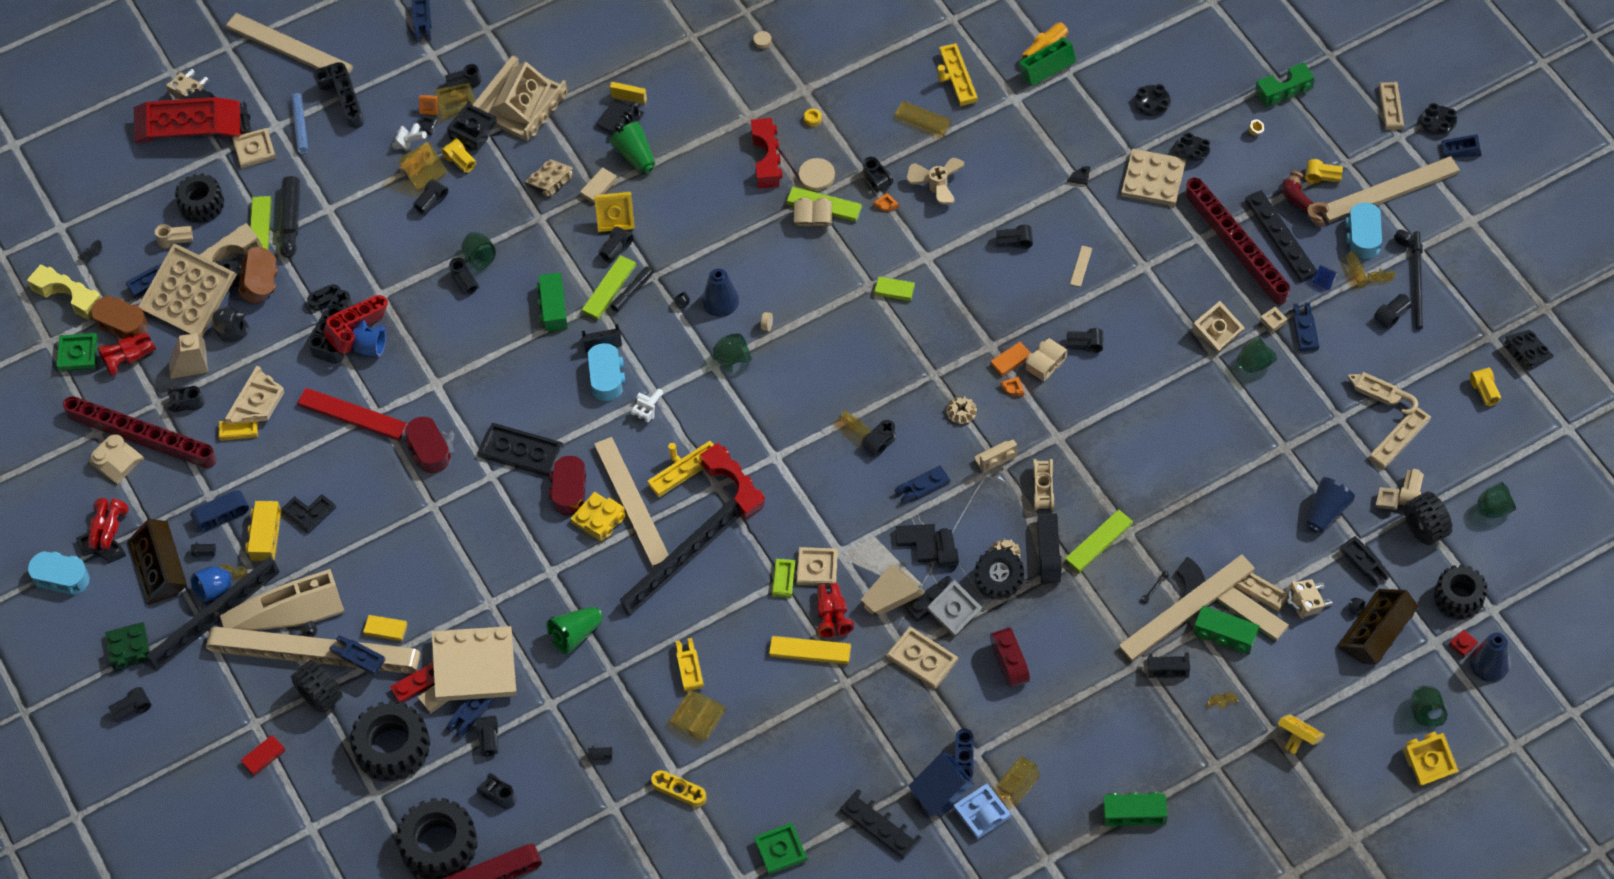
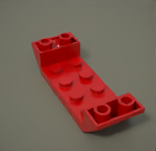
M219 97L144 102L134 107L135 143L153 142V138L212 134H220L222 137L241 136L239 100Z

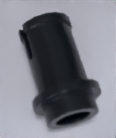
M198 542L191 544V556H195V558H198V556L216 555V544H198Z
M592 746V748H588V760H592V762L594 760H612V747L594 748Z

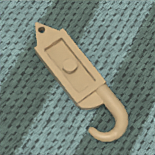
M1365 372L1348 375V379L1355 387V391L1382 403L1394 405L1401 399L1409 401L1412 407L1408 410L1402 409L1401 413L1411 414L1418 408L1416 397L1398 389L1395 385Z

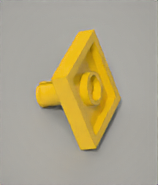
M631 192L594 195L598 232L612 231L616 226L624 230L635 229Z
M1290 714L1281 717L1278 722L1279 726L1292 733L1284 748L1290 750L1293 754L1297 753L1303 739L1314 745L1321 742L1325 736L1324 733Z

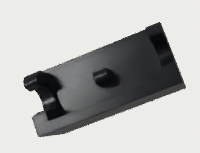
M615 324V329L586 334L585 330L581 331L585 353L589 352L595 345L602 343L611 344L615 347L622 346L619 324Z
M1153 653L1148 654L1149 678L1189 677V653H1185L1184 656L1153 657Z

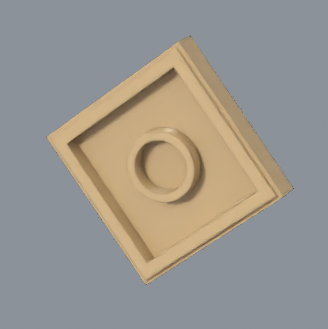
M267 128L232 137L241 169L276 159Z
M799 547L797 585L818 586L825 584V586H830V583H836L838 549Z

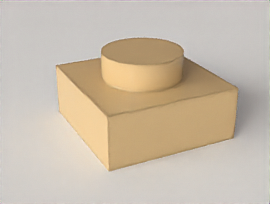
M1276 307L1263 314L1260 318V321L1272 333L1285 325L1288 320Z
M1380 487L1376 501L1377 508L1397 510L1400 490Z

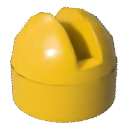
M1253 120L1248 127L1249 133L1254 136L1261 134L1264 130V124L1260 120Z

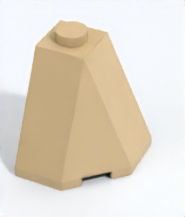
M199 333L178 337L169 360L171 379L208 373L205 340Z
M891 564L862 597L861 601L865 603L864 608L871 614L875 612L883 615L922 596L925 591L919 588L918 583L907 573Z

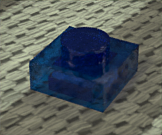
M1320 265L1312 283L1331 290L1338 272Z

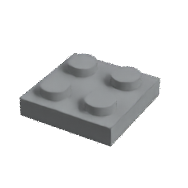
M953 580L926 609L955 636L982 607Z

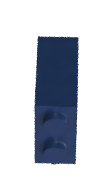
M941 752L908 787L912 791L911 795L923 804V810L930 817L941 818L974 783L951 754Z

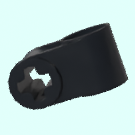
M869 156L864 159L863 176L871 184L875 192H879L881 188L888 184H893L891 174L876 157Z
M197 386L172 387L167 391L169 396L167 409L169 411L197 410L205 404V399Z
M891 420L881 421L878 426L863 438L861 445L874 456H880L896 440L895 423Z
M488 773L485 782L476 789L483 798L494 802L504 809H510L516 804V796L512 786L500 780L492 773ZM507 794L510 795V796L507 797V798H502L504 795H507Z

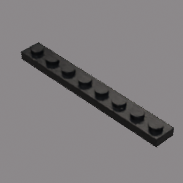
M729 500L619 599L625 613L631 615L740 517L741 514L736 502Z
M269 557L260 563L259 566L245 575L244 578L230 587L225 593L148 653L146 656L151 665L156 670H159L220 621V615L240 605L276 576L280 571L275 561Z

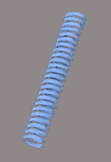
M291 94L297 150L299 153H307L308 143L302 96L300 94Z

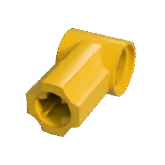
M458 139L453 140L441 149L443 156L449 162L453 161L464 173H469L474 169L476 160L465 151L464 146Z
M1311 159L1306 164L1305 180L1309 183H1319L1321 180L1341 183L1343 166L1327 165L1318 159Z
M1490 367L1470 372V382L1474 389H1478L1484 404L1493 406L1501 401V396L1494 383V374Z

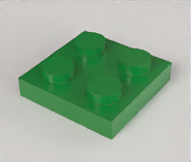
M97 333L59 335L58 371L96 369Z
M792 822L754 836L755 843L769 875L808 861Z

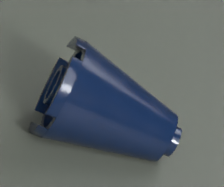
M714 269L710 272L702 296L705 311L717 317H722L723 314H732L739 305L738 292L727 272L723 269Z
M1323 477L1319 482L1306 521L1308 529L1314 533L1324 532L1355 499V494L1343 484L1341 486L1334 484L1336 480L1328 477Z
M1490 634L1472 652L1470 667L1476 676L1479 675L1485 681L1495 682L1503 679L1509 672L1511 667L1507 638L1503 634Z

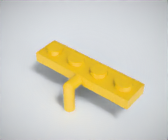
M957 43L939 47L944 65L938 66V81H951L960 106L978 102V97Z
M708 441L681 459L677 455L676 444L670 443L668 445L669 455L674 464L647 481L649 487L660 498L704 469L699 463V455L714 444Z

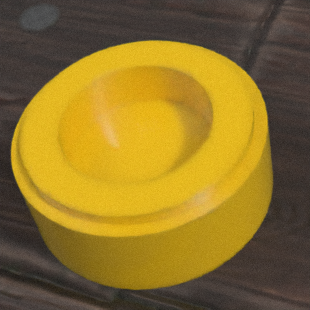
M808 109L805 111L804 122L806 125L815 127L821 123L822 115L819 110Z

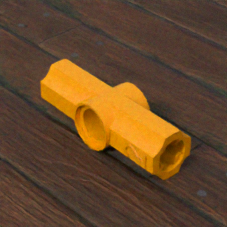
M1061 22L1056 23L1045 34H1038L1033 44L1022 53V59L1068 35L1066 26Z

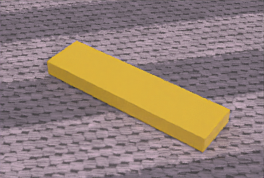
M772 636L769 655L770 657L849 665L851 644Z

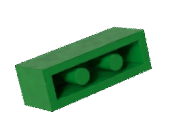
M1063 37L1019 61L1022 78L1033 86L1077 62L1073 44Z
M561 272L539 275V283H536L537 294H541V298H538L539 309L543 310V313L539 314L541 325H545L546 331L568 329Z
M1202 606L1193 634L1197 635L1200 639L1214 641L1220 646L1234 648L1237 652L1250 654L1260 625Z
M1132 792L1128 795H1119L1118 793L1104 795V826L1166 825L1168 817L1166 793L1151 792L1149 794H1139Z

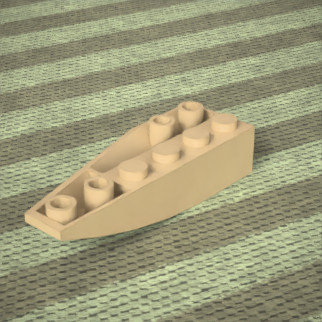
M331 569L269 590L220 615L224 628L257 631L302 626L309 621L317 622L345 611Z

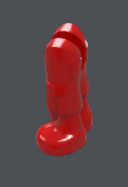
M148 333L118 340L117 345L98 347L99 355L111 377L117 374V366L123 361L131 364L156 350Z
M99 498L93 504L96 516L91 519L88 546L90 549H97L100 543L101 549L108 550L120 524L117 517L126 516L129 512V506L118 499H111L109 503L106 498Z
M837 582L830 583L831 594H827L825 584L818 585L817 612L818 616L823 619V622L818 625L817 631L821 637L832 638L835 636V628L831 616L836 618L839 636L847 635L854 630V622L844 617V614L847 612L846 601L841 595Z

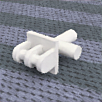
M413 124L411 132L404 126H401L400 130L397 131L392 147L397 150L404 149L408 151L412 141L425 139L427 134L425 131L418 132L420 129L418 124Z
M657 389L651 397L638 393L636 397L637 403L633 407L631 415H638L639 419L644 418L646 422L653 420L655 414L654 404L662 396L663 391Z

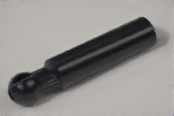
M295 176L283 178L279 231L281 243L279 245V252L282 256L288 258L294 256L297 252L296 236L298 235L300 179Z

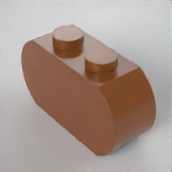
M254 247L242 259L238 292L244 300L250 303H262L275 290L276 283L274 278L278 268L275 267L276 258L269 250L262 247Z
M106 296L97 300L92 307V316L97 328L121 339L147 332L148 324L142 309L137 305H130L121 298L116 299L112 296Z

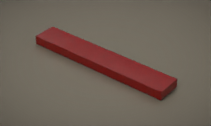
M305 388L297 402L300 407L397 441L401 440L408 425L407 422L309 388Z

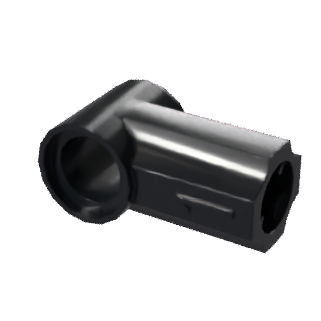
M468 64L462 71L445 75L449 90L466 85L477 87L482 82L479 68L475 64Z
M431 179L427 182L424 192L413 203V207L420 214H426L437 201L441 202L447 197L449 189L436 180Z
M1023 224L1017 226L1016 229L996 230L997 246L1017 245L1020 249L1032 247V227Z
M619 226L614 227L610 233L609 240L599 250V255L606 262H612L623 248L627 249L631 245L634 235Z
M459 257L453 258L449 263L451 277L456 280L465 295L475 293L479 285L467 268L465 260Z
M1399 294L1389 304L1380 306L1374 318L1390 329L1397 323L1400 316L1412 306V302L1407 295Z
M1091 328L1087 332L1067 331L1066 348L1087 349L1091 353L1103 351V330Z
M942 528L935 532L939 568L958 566L959 557L957 548L954 545L952 530Z
M136 687L128 692L127 697L108 706L117 723L134 713L141 714L151 708L152 704L144 689Z
M496 715L476 718L481 756L492 757L498 754V723Z

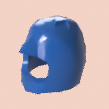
M365 320L361 321L358 327L352 331L355 335L352 349L362 356L379 357L385 348L386 326L379 325L377 328L371 329L367 326Z
M214 566L193 573L190 583L194 593L201 601L208 602L217 599L225 593L231 585L232 578L229 571ZM198 580L200 581V583H201V585H202V587H203V590L200 588V585H199Z

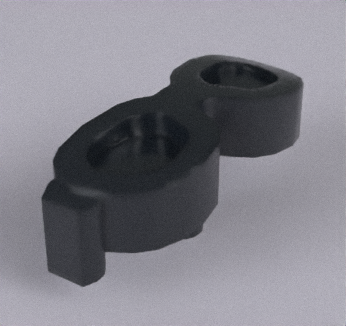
M100 240L94 241L90 248H86L85 251L80 253L78 259L90 261L93 258V252L99 253L102 250V242Z

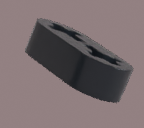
M331 284L312 292L307 298L309 307L315 311L327 307L334 296L331 292L336 293L340 291V287L336 284Z

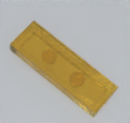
M906 101L901 103L895 113L896 118L941 136L945 135L952 123V120Z

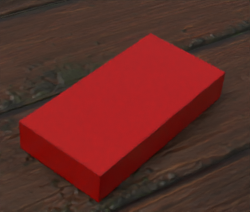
M271 735L243 757L241 763L255 776L286 750Z

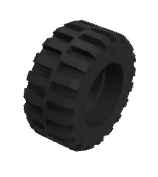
M389 701V704L380 702L374 708L373 706L368 707L366 713L362 712L358 716L359 721L354 722L353 730L350 732L351 749L360 769L364 773H368L369 777L373 779L378 777L379 781L384 782L386 779H390L391 782H394L400 777L403 779L408 778L409 773H416L418 766H423L426 762L425 757L430 752L429 733L423 717L412 706L408 708L406 703L400 702L396 704V701ZM387 730H401L409 735L404 746L395 752L381 753L372 748L374 740Z
M430 798V802L425 803L423 800L419 802V806H412L408 809L410 812L408 815H403L401 818L402 823L398 824L396 842L405 866L409 867L414 875L419 873L422 879H427L428 877L431 879L446 878L449 875L460 872L461 868L466 869L470 865L469 859H474V850L477 849L478 845L477 834L471 816H469L468 811L464 807L460 808L459 803L455 801L449 803V799L442 798L441 801H437V798ZM442 826L455 831L454 841L442 851L427 852L418 846L421 836L431 828Z

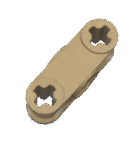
M1033 459L1034 511H1038V509L1054 511L1053 459H1049V461ZM1045 483L1047 484V486H1041L1039 484Z

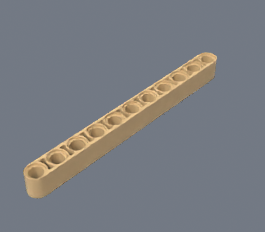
M212 627L210 628L206 643V649L216 653L307 662L311 659L319 664L359 668L329 650L331 645L343 650L346 648L333 639ZM360 643L385 657L386 660L379 671L407 674L417 672L421 655L420 651L406 647Z

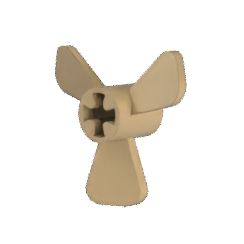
M951 158L944 167L935 166L930 171L916 163L911 164L907 174V181L909 184L929 183L930 190L936 193L937 201L940 204H953L955 199L947 188V176L963 168L964 161L958 158Z

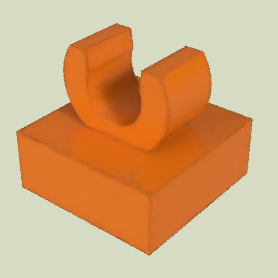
M420 95L419 114L437 115L438 96Z

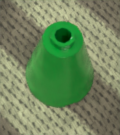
M633 122L622 127L624 131L620 134L618 131L614 133L610 139L612 147L640 173L645 172L647 174L654 169L655 160L641 124Z
M591 606L551 617L546 621L548 635H553L555 640L552 643L561 653H570L602 623L603 615L598 608Z

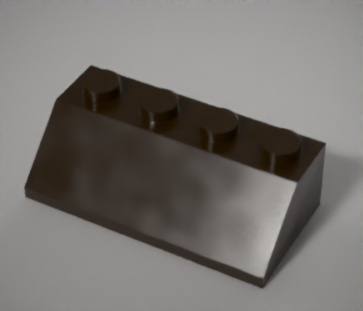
M148 518L127 541L146 604L151 605L177 596L187 586L168 521Z
M1378 589L1337 647L1363 664L1377 665L1387 650L1393 645L1397 636L1403 631L1407 622L1414 616L1419 606L1407 590Z

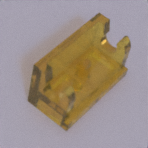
M1020 756L997 784L1003 798L1008 796L1011 803L1017 806L1040 777L1037 764Z

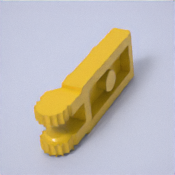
M688 638L687 641L690 651L682 652L680 640L675 641L684 692L704 688L696 649H694L692 638Z

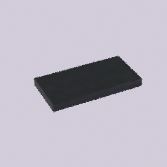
M491 423L478 456L550 477V471L554 469V463L561 453L563 442Z

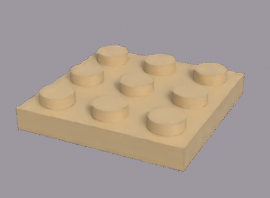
M1132 149L1121 196L1176 206L1186 159Z

